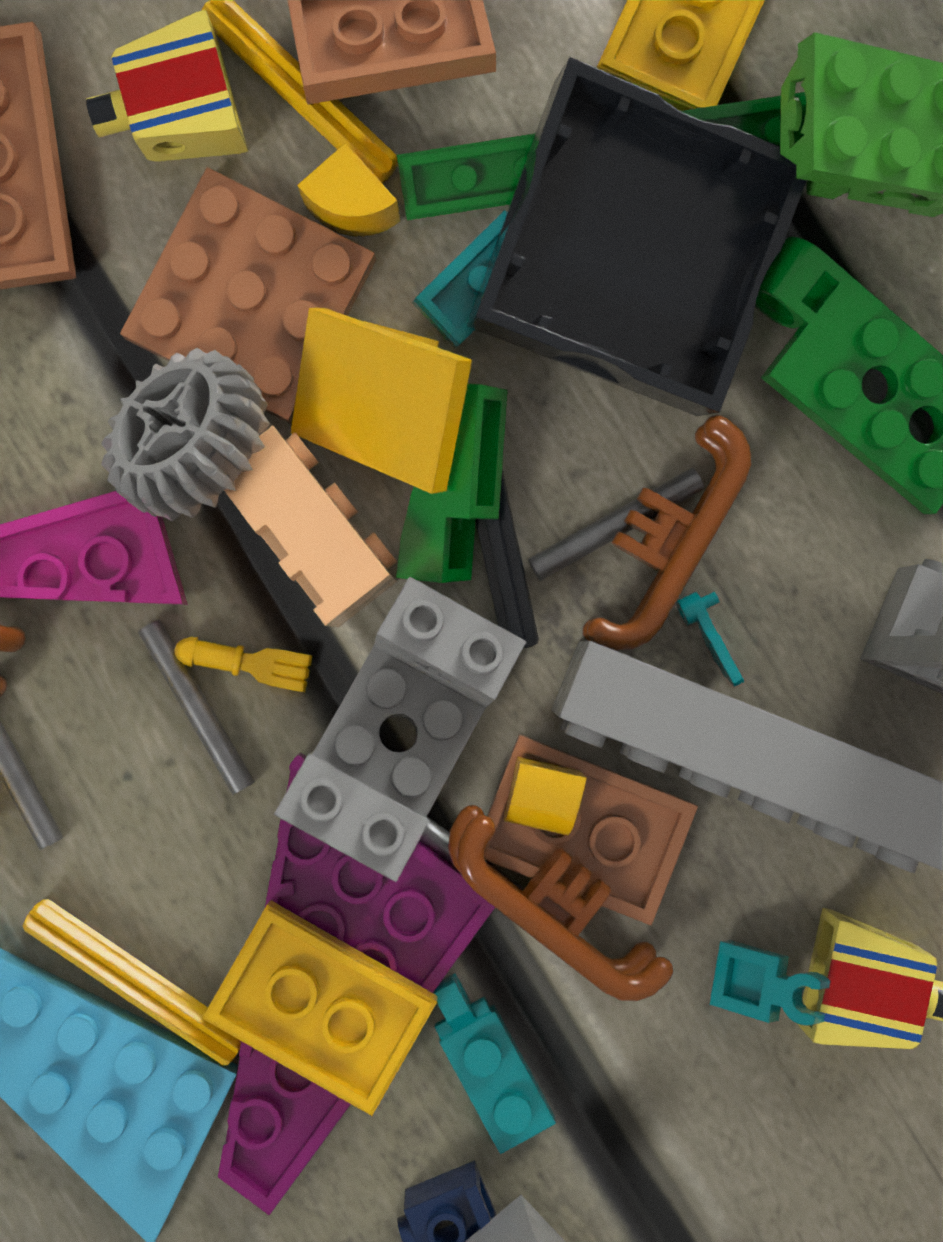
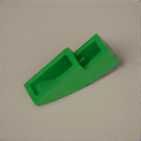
M467 384L447 491L431 494L413 487L401 534L396 578L408 579L410 576L415 580L436 583L469 581L472 579L476 519H499L507 389L482 384Z

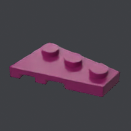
M116 491L0 524V598L188 605L163 517H154L148 512H141Z

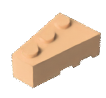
M272 425L259 436L265 447L261 451L253 453L249 459L253 470L242 471L235 479L236 491L225 489L224 491L255 533L259 536L261 535L280 559L279 565L292 581L296 580L317 606L314 612L323 624L339 628L397 582L388 570L397 561L374 532L366 539H363L349 519L357 514L358 511L334 482L324 489L310 472V469L319 462L299 436L294 433L285 440Z

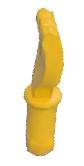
M199 637L184 638L174 648L177 659L190 667L198 665L229 671L234 676H238L240 670L249 672L259 683L298 692L306 691V679L309 677L310 670L308 667L311 666L312 655L274 648H265L256 653H244L243 645L232 647L201 641Z

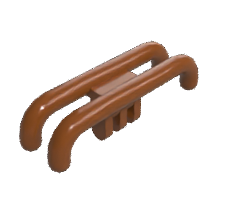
M713 415L696 430L695 440L697 444L713 456L716 469L692 513L648 488H642L637 500L646 508L657 512L655 519L651 520L637 511L630 510L624 522L645 535L640 543L627 534L617 532L611 544L658 572L628 622L619 625L602 617L590 619L584 624L582 629L583 636L587 641H592L616 651L632 650L650 642L662 628L744 486L751 467L750 446L743 431L729 419L720 415Z
M469 805L461 810L450 829L448 849L453 865L474 892L602 992L620 1001H640L651 997L669 982L673 975L672 963L665 957H657L655 947L651 943L639 942L624 957L611 959L579 936L608 898L611 892L610 886L601 879H597L580 897L579 894L589 882L592 873L579 863L569 871L561 882L559 879L569 867L572 856L562 848H559L551 854L522 891L484 860V849L495 832L494 821L484 815L483 810L476 805Z

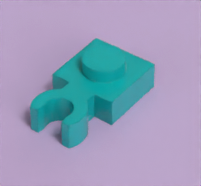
M732 940L720 941L709 1005L767 1023L779 1021L782 1007L785 1014L793 1022L805 1026L824 1022L825 1014L812 1011L805 1006L802 1000L803 990L805 987L816 990L828 989L830 987V980L817 972H805L788 976L786 974L789 956Z

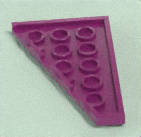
M301 752L297 754L289 766L290 775L287 790L306 759V756ZM280 818L276 855L272 863L265 907L270 900L432 993L495 909L494 906L473 891L453 865L420 841H418L397 882ZM241 1041L234 1095L230 1103L227 1120L228 1129L222 1149L218 1178L266 1214L270 1215L351 1104Z

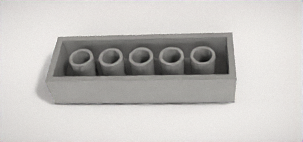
M592 641L578 642L551 709L558 717L564 719L560 729L564 730L566 734L600 748L603 747L606 737L620 741L623 744L619 753L626 755L632 761L665 773L669 761L680 765L682 768L678 775L679 777L688 780L692 785L727 798L731 786L740 789L737 800L781 821L790 823L793 813L797 812L800 814L797 824L846 847L852 848L857 836L859 839L856 848L911 873H915L919 862L943 871V782Z

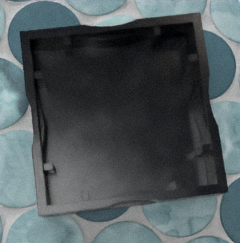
M569 57L552 86L466 326L692 415L703 416L720 413L753 325L754 309L761 283L767 270L782 248L807 180L796 178L797 165L780 154L779 146L730 125L706 122L676 109L656 93Z

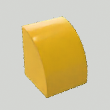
M346 143L297 185L308 211L324 226L340 234L371 236L384 232L400 222L396 198Z
M517 757L504 814V822L569 835L579 811L587 778L580 770Z

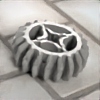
M195 348L186 357L176 352L171 356L167 366L163 367L155 364L153 365L151 375L144 381L135 380L136 389L129 397L120 399L123 405L118 415L108 420L113 432L107 435L101 443L107 451L101 465L109 472L107 481L115 487L116 492L141 512H148L154 517L163 516L171 521L178 518L181 514L194 518L198 514L202 503L215 508L221 492L225 489L236 491L235 479L242 471L253 470L249 463L251 455L265 447L258 435L263 433L270 425L263 414L268 403L262 397L260 388L253 382L254 378L240 364L236 365L229 357L222 356L216 350L206 354L202 350Z

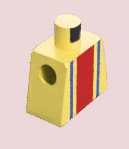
M206 10L195 12L115 49L111 58L120 89L86 98L88 114L97 136L100 138L131 129L136 144L147 160L157 162L248 152L219 41Z
M822 908L808 972H817L826 976L830 980V987L822 990L805 987L802 1000L808 1009L825 1014L824 1022L809 1026L798 1025L812 1042L822 1045L899 1049L917 1048L921 1043L926 1018L943 1022V982L934 980L937 970V959L909 941L834 910Z

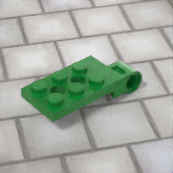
M788 237L765 274L755 307L772 321L784 327L798 329L761 378L923 514H936L943 505V355L821 249L804 239ZM870 368L880 371L887 381L886 396L879 404L869 401L862 390L863 377ZM918 408L927 411L932 417L934 424L933 433L925 443L915 440L909 429L910 418Z

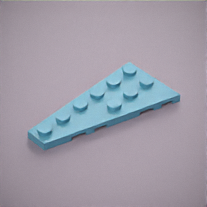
M0 948V1097L146 1242H155L237 1076L239 1065L230 1062L228 1065H221L180 1036Z

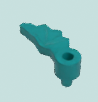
M694 592L677 600L676 606L682 620L687 626L695 622L698 623L704 642L723 676L734 687L744 683V678L729 654L721 636L716 631L706 610L720 603L716 592L703 597Z

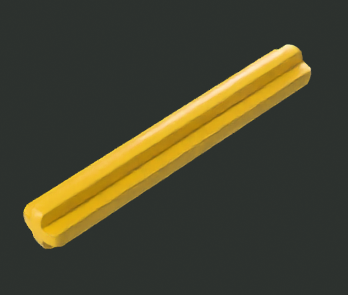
M210 0L204 4L202 10L207 11L216 35L337 150L346 143L382 184L389 179L398 167L396 154L338 99L307 105L299 62L234 0Z
M43 899L38 902L26 916L22 925L25 932L221 1065H228L233 1061L240 1050L241 1041L202 1019L208 1009L207 1006L49 899Z

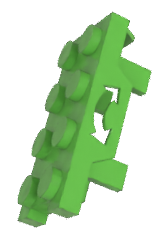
M816 32L799 42L798 57L781 87L780 154L797 165V179L808 180L806 195L835 199L847 193V199L906 209L911 214L928 217L943 214V62ZM803 81L801 86L805 91L807 107L804 125L800 133L805 135L795 143L794 131H799L802 121V104L800 99L795 97V88L797 82Z

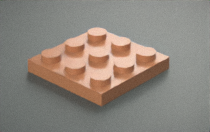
M207 167L120 335L167 361L176 352L186 357L195 348L202 350L206 354L216 350L222 356L229 357L236 365L240 364L254 378L253 382L260 388L262 397L268 403L266 412L292 424L309 308H326L348 316L376 262V256L371 250Z

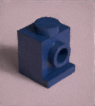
M474 1160L405 1189V1214L397 1218L402 1242H465L479 1229L481 1230L497 1213ZM444 1220L454 1223L437 1231L435 1229V1226Z

